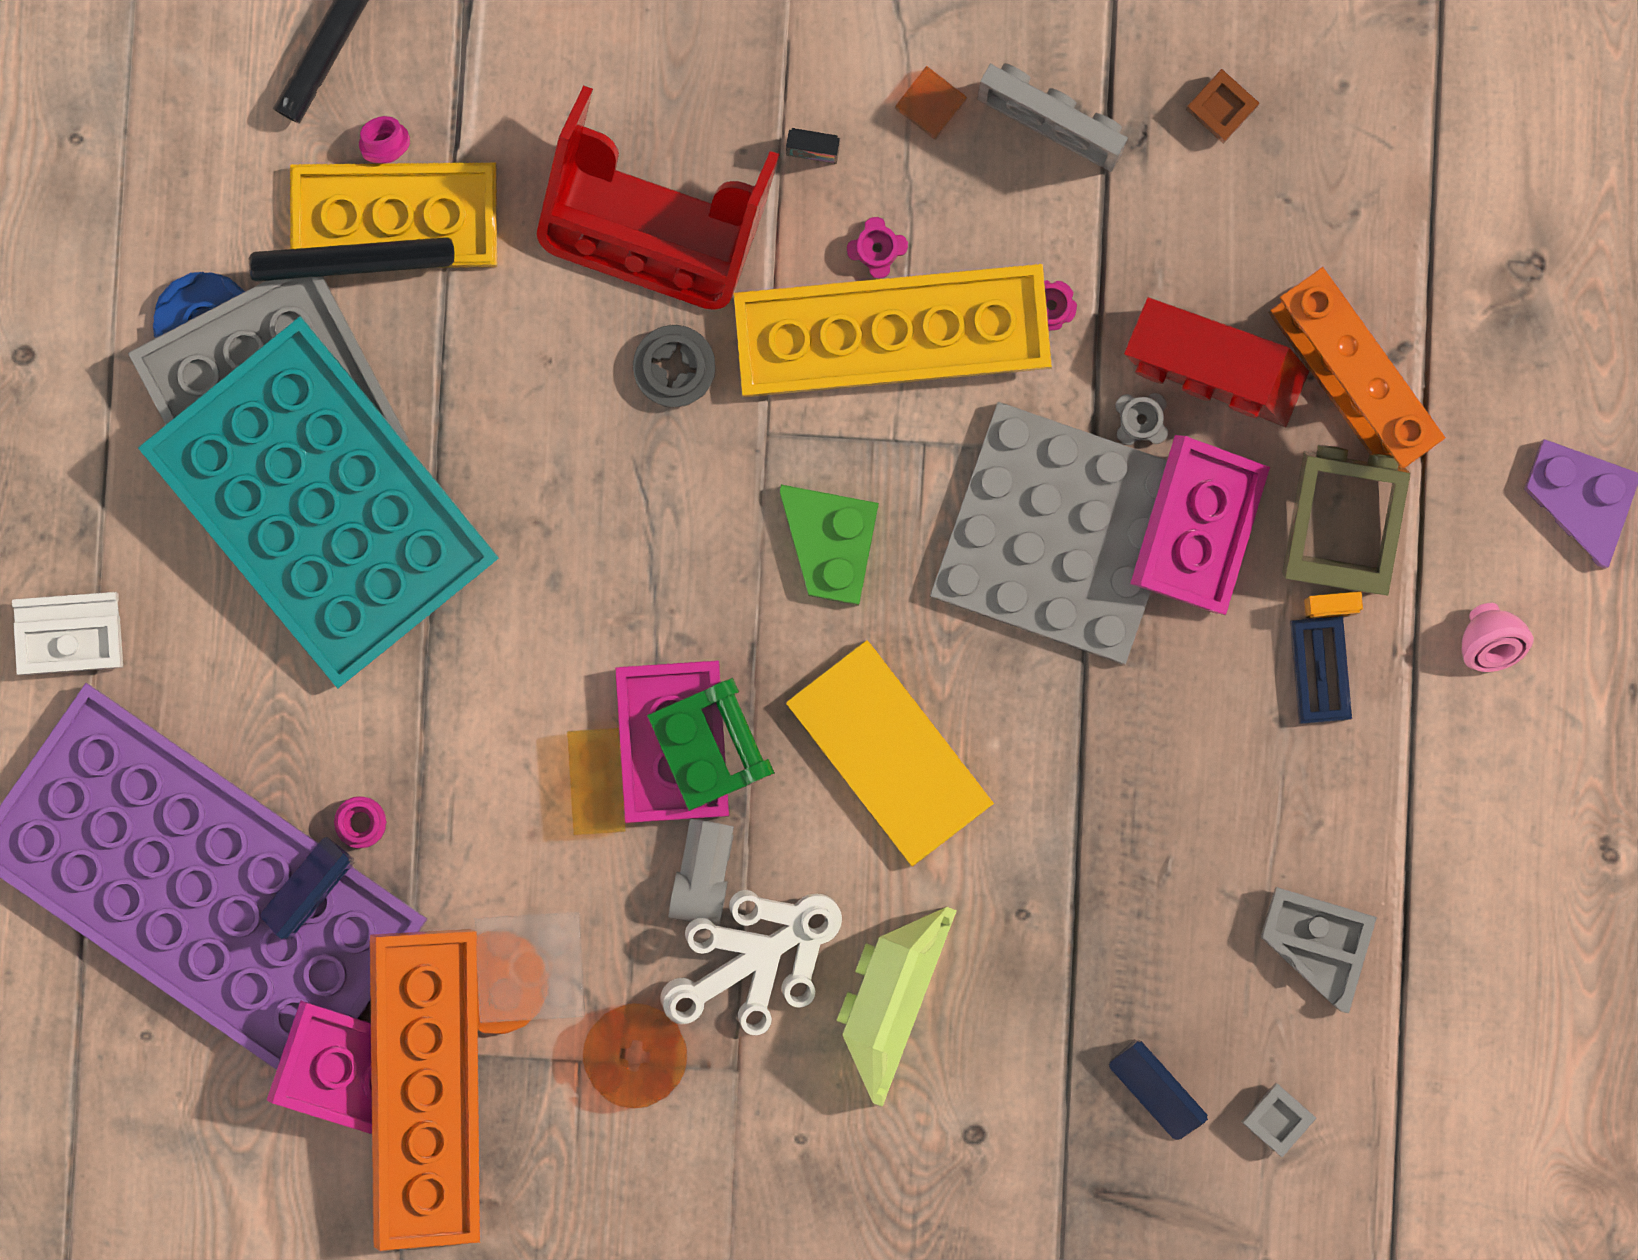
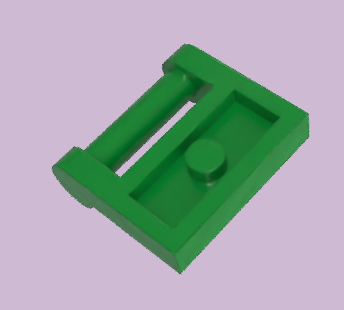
M733 678L647 715L689 811L775 774L769 759L763 760L735 696V694L739 693V690ZM715 703L744 766V770L730 775L702 711V709Z

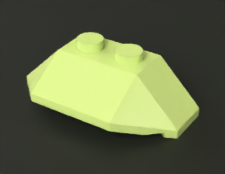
M944 907L879 936L876 946L868 943L864 946L855 970L856 973L864 975L857 995L847 992L836 1021L846 1024L842 1035L874 1104L883 1107L957 910Z

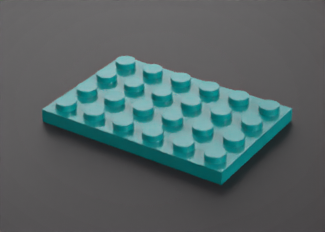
M299 316L138 447L337 689L499 559V556L302 316Z

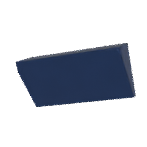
M323 838L261 913L262 920L281 940L292 939L355 863L353 862L354 858L330 838Z
M1134 1039L1110 1061L1109 1067L1173 1139H1182L1208 1120L1207 1113L1142 1041Z

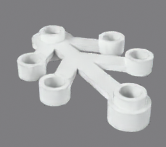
M749 890L735 893L730 900L729 909L739 924L753 925L760 919L785 925L769 936L715 926L710 920L705 918H697L691 921L686 927L685 937L689 946L695 952L704 954L718 948L741 954L697 982L686 978H677L668 982L660 996V1002L666 1016L678 1024L691 1023L702 1014L705 1002L753 973L747 1000L738 1011V1020L746 1033L750 1035L763 1034L769 1029L772 1021L767 1006L780 956L797 944L792 974H789L784 979L782 993L787 1002L794 1007L800 1008L809 1005L813 1001L816 992L811 978L820 945L832 940L838 933L842 923L839 907L833 899L826 895L818 893L809 894L802 897L796 904L759 898L754 892ZM753 901L755 907L751 913L747 915L738 913V907L742 902ZM822 914L825 916V921L820 927L811 928L808 926L809 919L813 915ZM698 930H710L711 935L707 941L698 943L693 940L694 934ZM795 984H806L807 989L803 995L798 997L790 995V990ZM680 999H692L693 1004L689 1010L681 1012L675 1009ZM751 1012H763L760 1022L756 1024H748L746 1022V1018Z

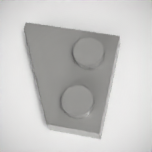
M1275 887L1261 938L1335 1008L1341 1012L1349 1013L1377 917Z

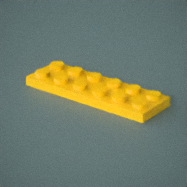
M1043 264L734 293L743 397L1052 369Z

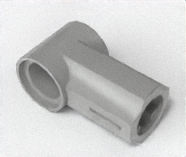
M690 819L681 871L676 872L668 918L688 922L697 918H705L710 920L715 926H720L728 881L724 879L727 862L730 858L734 826Z

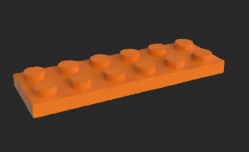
M461 929L371 934L370 998L374 1248L383 1251L480 1243L477 931Z

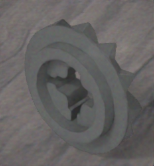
M681 325L663 326L650 332L637 347L633 360L634 377L643 394L655 403L664 407H686L703 397L711 386L715 377L714 353L707 340L697 331ZM680 345L682 346L680 351L682 363L689 366L690 369L697 371L696 374L691 372L678 374L676 381H673L672 388H669L667 371L652 362L653 360L659 362L671 360L673 353H676L677 346Z

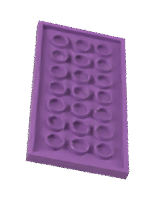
M85 683L0 805V878L276 1070L301 1000L359 1019L371 1002L370 935L419 932L428 920V918L352 866L294 937L288 940H281L262 920L261 913L317 846L318 842L88 683Z

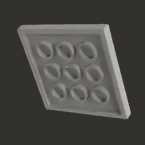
M323 276L265 281L128 353L165 424H168L299 316H302L405 443L409 442L401 423Z
M998 402L930 597L1125 665L1151 593L1149 590L1130 583L1167 460Z

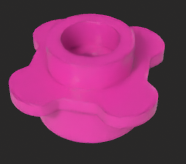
M879 217L869 218L865 222V229L861 232L858 239L851 240L847 245L848 257L853 261H861L869 268L870 275L877 279L887 277L893 261L897 256L905 255L908 250L907 239L903 235H895L891 229L885 226V221ZM875 243H879L882 245V251L874 252L872 246Z

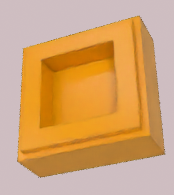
M1361 591L1316 595L1304 599L1305 613L1309 619L1355 616L1363 610Z

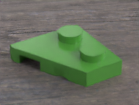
M781 484L780 496L808 596L859 606L879 503Z

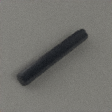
M443 237L259 251L250 254L248 263L249 273L253 281H269L449 267L454 263L455 252L452 239Z

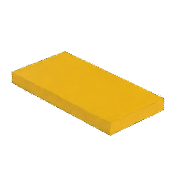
M496 162L290 164V249L449 237L454 245V263L449 267L437 268L497 267Z
M868 640L786 702L789 709L911 867L994 804Z

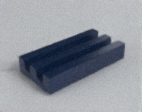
M1343 616L1291 620L1290 629L1299 724L1351 720L1352 709ZM1323 628H1332L1339 710H1330ZM1303 630H1311L1318 712H1310Z

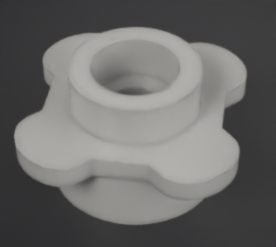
M1152 393L1148 397L1137 398L1129 394L1122 395L1115 405L1116 410L1120 413L1121 427L1117 430L1118 440L1124 445H1132L1135 441L1149 440L1153 444L1162 443L1168 435V430L1163 425V411L1167 406L1165 398L1158 393ZM1140 414L1145 415L1147 418L1146 423L1139 424L1137 416Z

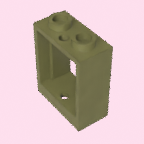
M1318 445L1316 453L1304 451L1282 570L1285 579L1388 596L1411 473L1406 468L1401 469V467H1398L1399 465L1393 456L1369 453L1368 462L1348 459L1347 449L1334 446ZM1318 471L1392 483L1377 568L1303 555Z

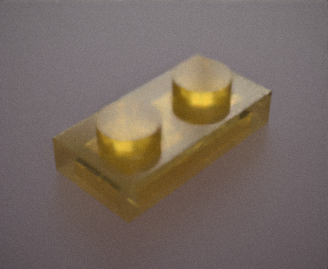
M619 728L567 731L573 834L587 835L626 832Z

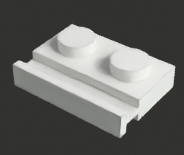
M107 592L13 599L17 675L123 668L121 623L118 611L119 593Z

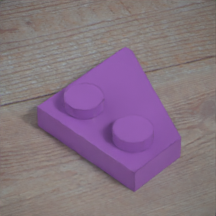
M1543 439L1540 442L1524 490L1540 507H1544L1555 518V522L1568 536H1572L1593 557L1592 560L1597 566L1606 569L1612 560L1637 489L1638 473Z

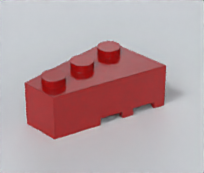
M1149 297L1146 299L1124 353L1137 366L1135 373L1145 379L1159 384H1164L1165 379H1169L1183 385L1182 390L1194 397L1206 401L1215 398L1229 404L1228 407L1241 414L1253 418L1261 417L1285 428L1288 425L1309 374V370L1287 346Z

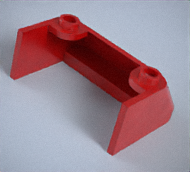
M583 85L558 138L537 227V239L540 245L548 253L556 257L704 309L716 310L727 306L737 287L762 217L780 154L773 151L769 152L755 186L740 181L725 182L717 188L712 203L616 170L619 152L615 143L605 134L584 127L593 89Z

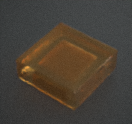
M926 66L895 105V109L936 140L966 102L967 97Z

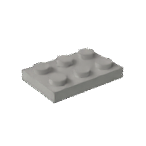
M991 63L989 64L980 81L977 100L1110 172L1114 170L1128 140V137L1120 134L1122 130L1120 124L1099 113H1095L1093 118L1074 109L1077 104L1075 100L1056 89L1049 88L1048 92L1044 93L1028 84L1031 79L1030 76L1012 65L1004 63L1000 69Z

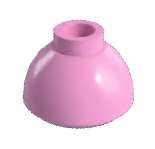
M1485 603L1474 608L1469 614L1471 622L1466 627L1462 638V655L1466 666L1473 670L1481 672L1500 671L1522 660L1531 649L1534 638L1528 626L1519 617L1508 611L1500 610L1499 606L1495 603Z

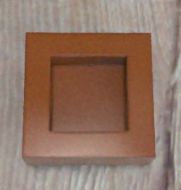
M1221 69L1191 101L1186 111L1224 144L1260 103Z

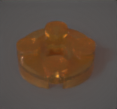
M625 1004L605 1013L590 1029L583 1048L584 1069L593 1087L609 1102L626 1108H644L666 1098L681 1082L687 1066V1045L679 1025L671 1021L664 1011L647 1004ZM633 1040L643 1042V1051L649 1052L651 1055L649 1063L642 1062L638 1071L630 1070L629 1061L622 1059L620 1056L622 1048H631Z

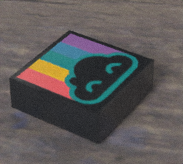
M792 128L788 132L786 156L837 164L840 138H838V135Z

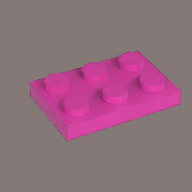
M1175 435L1130 584L1215 614L1226 615L1270 467L1190 437Z
M719 661L615 667L625 823L729 816L728 795L691 811L688 810L647 716L721 683ZM715 703L702 709L726 764L723 718Z
M301 1000L267 1101L372 1134L371 1023Z

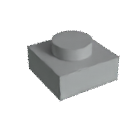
M1275 1083L1241 1122L1279 1156L1283 1157L1316 1120V1117L1279 1084Z

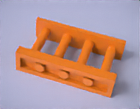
M1324 267L1279 298L1282 302L1268 312L1368 453L1393 456L1399 465L1398 467L1403 469L1446 438Z

